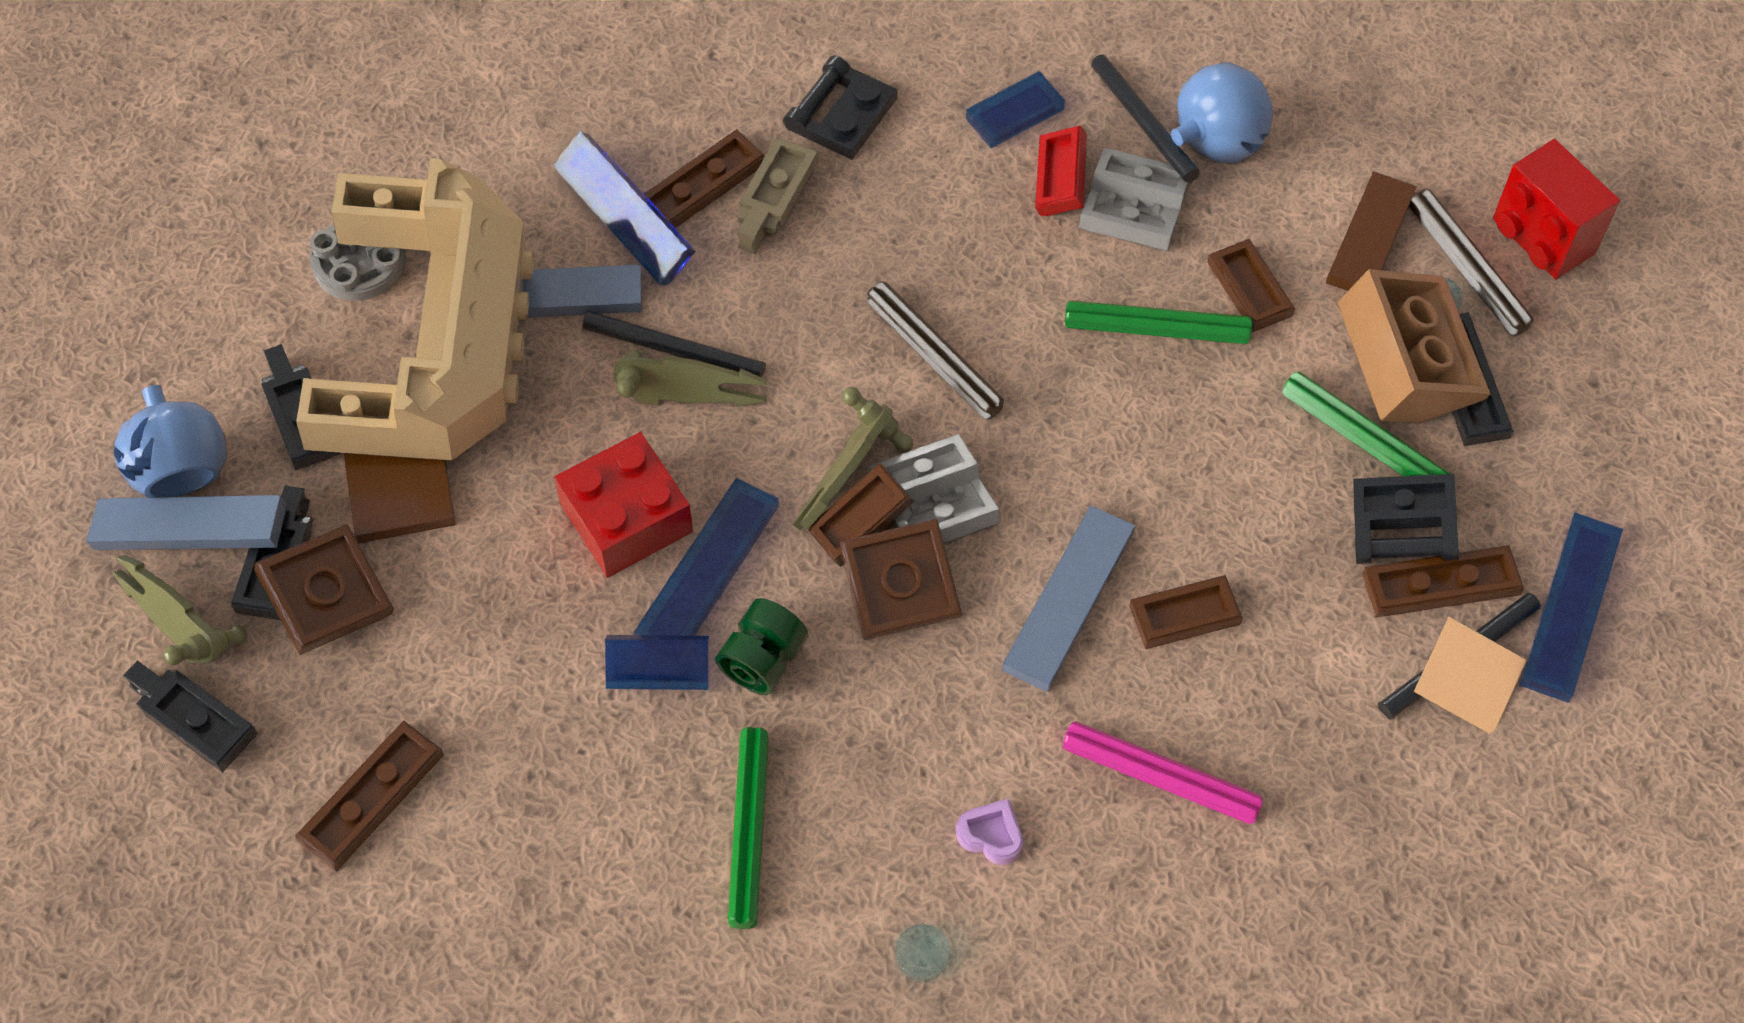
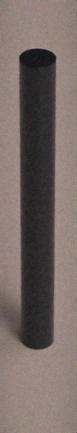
M1104 54L1096 56L1091 62V67L1184 182L1190 183L1199 176V169L1182 148L1173 142L1168 131Z
M587 311L583 319L582 326L585 330L684 359L697 360L740 372L741 368L761 378L766 368V363L591 311Z
M1526 593L1476 630V632L1496 642L1541 608L1540 602L1532 593ZM1423 670L1378 703V708L1389 720L1422 697L1415 693L1414 690Z

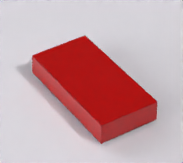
M1081 125L1043 134L1039 137L1035 209L1040 216H1050L1084 208L1087 133Z

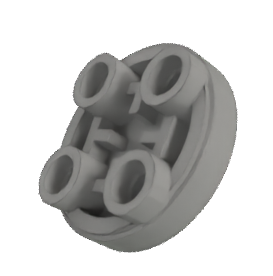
M334 224L325 230L317 231L310 240L312 249L310 263L315 279L324 291L339 299L359 301L379 296L389 290L399 280L405 267L406 256L404 249L338 244Z

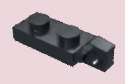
M282 344L263 350L272 375L262 378L263 383L261 385L295 471L342 454L340 452L304 450L296 420L303 379H312L307 367L304 368L303 364L291 368Z
M284 486L281 497L287 503L277 547L249 548L231 601V606L235 613L281 620L260 582L254 566L258 561L310 540L313 520L312 517L306 516L310 500L307 499L304 488Z
M137 660L123 675L129 681V687L142 696L136 705L147 718L222 773L258 734L251 723L178 670L172 672L168 669L160 677Z

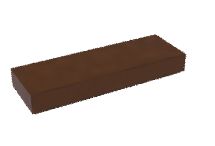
M736 129L632 202L633 211L663 238L755 173L765 155Z
M1373 171L1326 280L1327 284L1349 291L1369 269H1383L1417 186Z
M1510 545L1460 552L1459 560L1443 561V556H1434L1365 567L1363 571V578L1376 618L1519 596L1524 590Z
M403 720L295 835L297 841L337 872L444 756L442 749Z

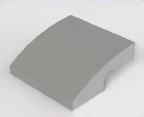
M1104 148L1094 172L1092 187L1081 212L1078 228L1168 251L1189 183L1184 182L1171 164Z
M959 434L869 466L871 471L879 463H882L915 501L893 521L895 528L937 519L943 542L946 543L1000 523L999 508L980 480L978 464Z

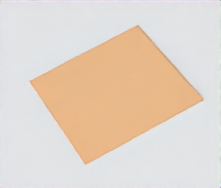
M1448 617L1414 692L1490 734L1496 729L1526 663V659Z

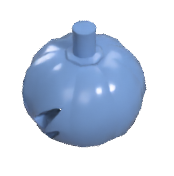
M1225 62L1204 66L1185 82L1181 88L1177 101L1178 122L1180 126L1171 131V137L1177 146H1182L1189 142L1190 146L1197 153L1206 156L1209 160L1219 163L1240 162L1250 157L1265 143V136L1268 137L1271 131L1273 107L1269 93L1262 81L1253 72L1236 64Z
M160 385L144 388L142 394L146 408L134 414L121 425L114 441L113 452L117 468L132 489L148 498L181 497L207 487L217 479L228 458L226 436L214 414L194 402H166Z

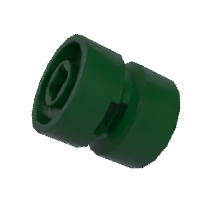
M756 598L738 622L740 632H733L715 656V663L733 682L755 694L768 696L786 671L784 661H791L795 658L808 638V630L804 623L785 607L764 598Z

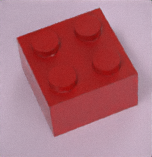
M1554 138L1513 164L1492 219L1505 237L1513 238L1528 253L1531 262L1537 268L1545 269L1557 280L1597 253L1621 200Z
M641 431L554 476L561 507L607 578L694 532L689 502Z

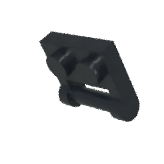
M832 55L822 66L823 74L798 107L790 108L783 117V124L789 131L852 160L897 100V89L851 68L843 58ZM837 83L847 87L821 123L811 119Z
M1454 474L1353 479L1356 564H1372V559L1426 556H1443V561L1459 560ZM1442 527V536L1371 539V530Z

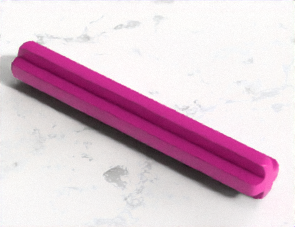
M1077 721L1070 724L1065 734L1063 748L1069 752L1245 823L1253 824L1258 817L1263 804V797L1260 794Z

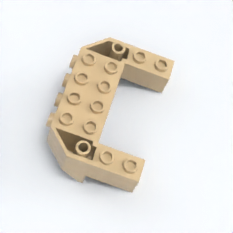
M430 158L427 180L338 173L331 212L338 244L430 251L431 255L416 358L401 357L397 385L304 378L296 420L304 450L453 460L507 421L509 403L517 404L519 374H512L514 361L522 362L524 333L518 332L519 320L527 321L529 292L523 291L524 280H532L534 269V252L526 251L523 221L481 178L441 159Z

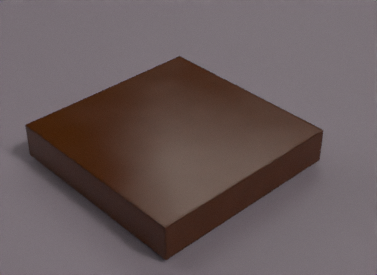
M344 453L354 535L358 543L456 525L446 460Z
M937 519L840 541L839 546L864 640L962 616Z
M348 524L258 561L254 566L260 582L299 655L391 615L394 610Z

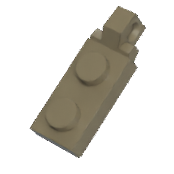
M778 137L775 138L739 201L740 211L737 215V222L742 223L737 231L740 239L739 249L756 254L766 233L776 235L779 228H782L819 162V151Z

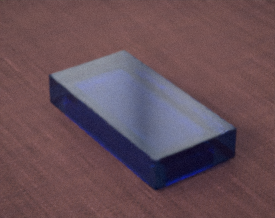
M1038 71L967 108L966 120L986 144L993 148L1063 111L1065 99L1045 76Z
M607 635L605 638L606 689L708 690L710 682L709 636Z

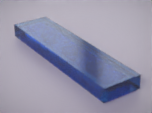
M579 131L554 163L553 167L656 282L667 286L696 251L589 134Z
M735 478L634 630L635 640L679 661L778 509L779 498Z
M1576 512L1572 516L1519 686L1567 703L1570 702L1576 688L1621 538L1622 528Z

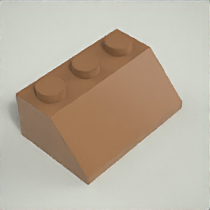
M1369 269L1337 302L1381 421L1419 424L1483 401L1491 395L1444 276Z

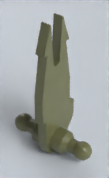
M637 350L629 351L624 358L620 359L616 363L613 372L614 381L617 384V391L620 396L624 398L632 397L638 403L658 405L659 399L686 403L736 402V406L765 402V396L722 388L720 384L767 385L768 380L741 368L740 372L697 360L664 356L663 360L643 358L642 354Z
M855 387L846 388L842 393V400L857 411V418L862 423L845 442L846 446L833 462L808 502L802 507L793 523V526L799 531L803 527L808 530L825 511L829 502L869 452L877 437L881 440H890L895 445V448L902 453L910 451L913 447L911 436L904 434L898 429V421L892 417L893 410L886 404L879 405L874 400H866Z
M126 555L116 557L139 582L137 583L123 570L113 572L128 597H133L155 625L176 644L170 645L163 652V658L166 663L178 665L182 660H186L188 663H209L217 660L220 654L227 650L228 645H240L247 638L246 630L240 625H233L225 631L220 628L212 629L193 611V605L173 587L145 569L144 563Z

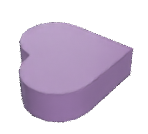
M1009 798L971 809L963 813L958 819L956 826L957 840L966 850L983 852L988 860L999 865L1010 864L1020 856L1023 838Z

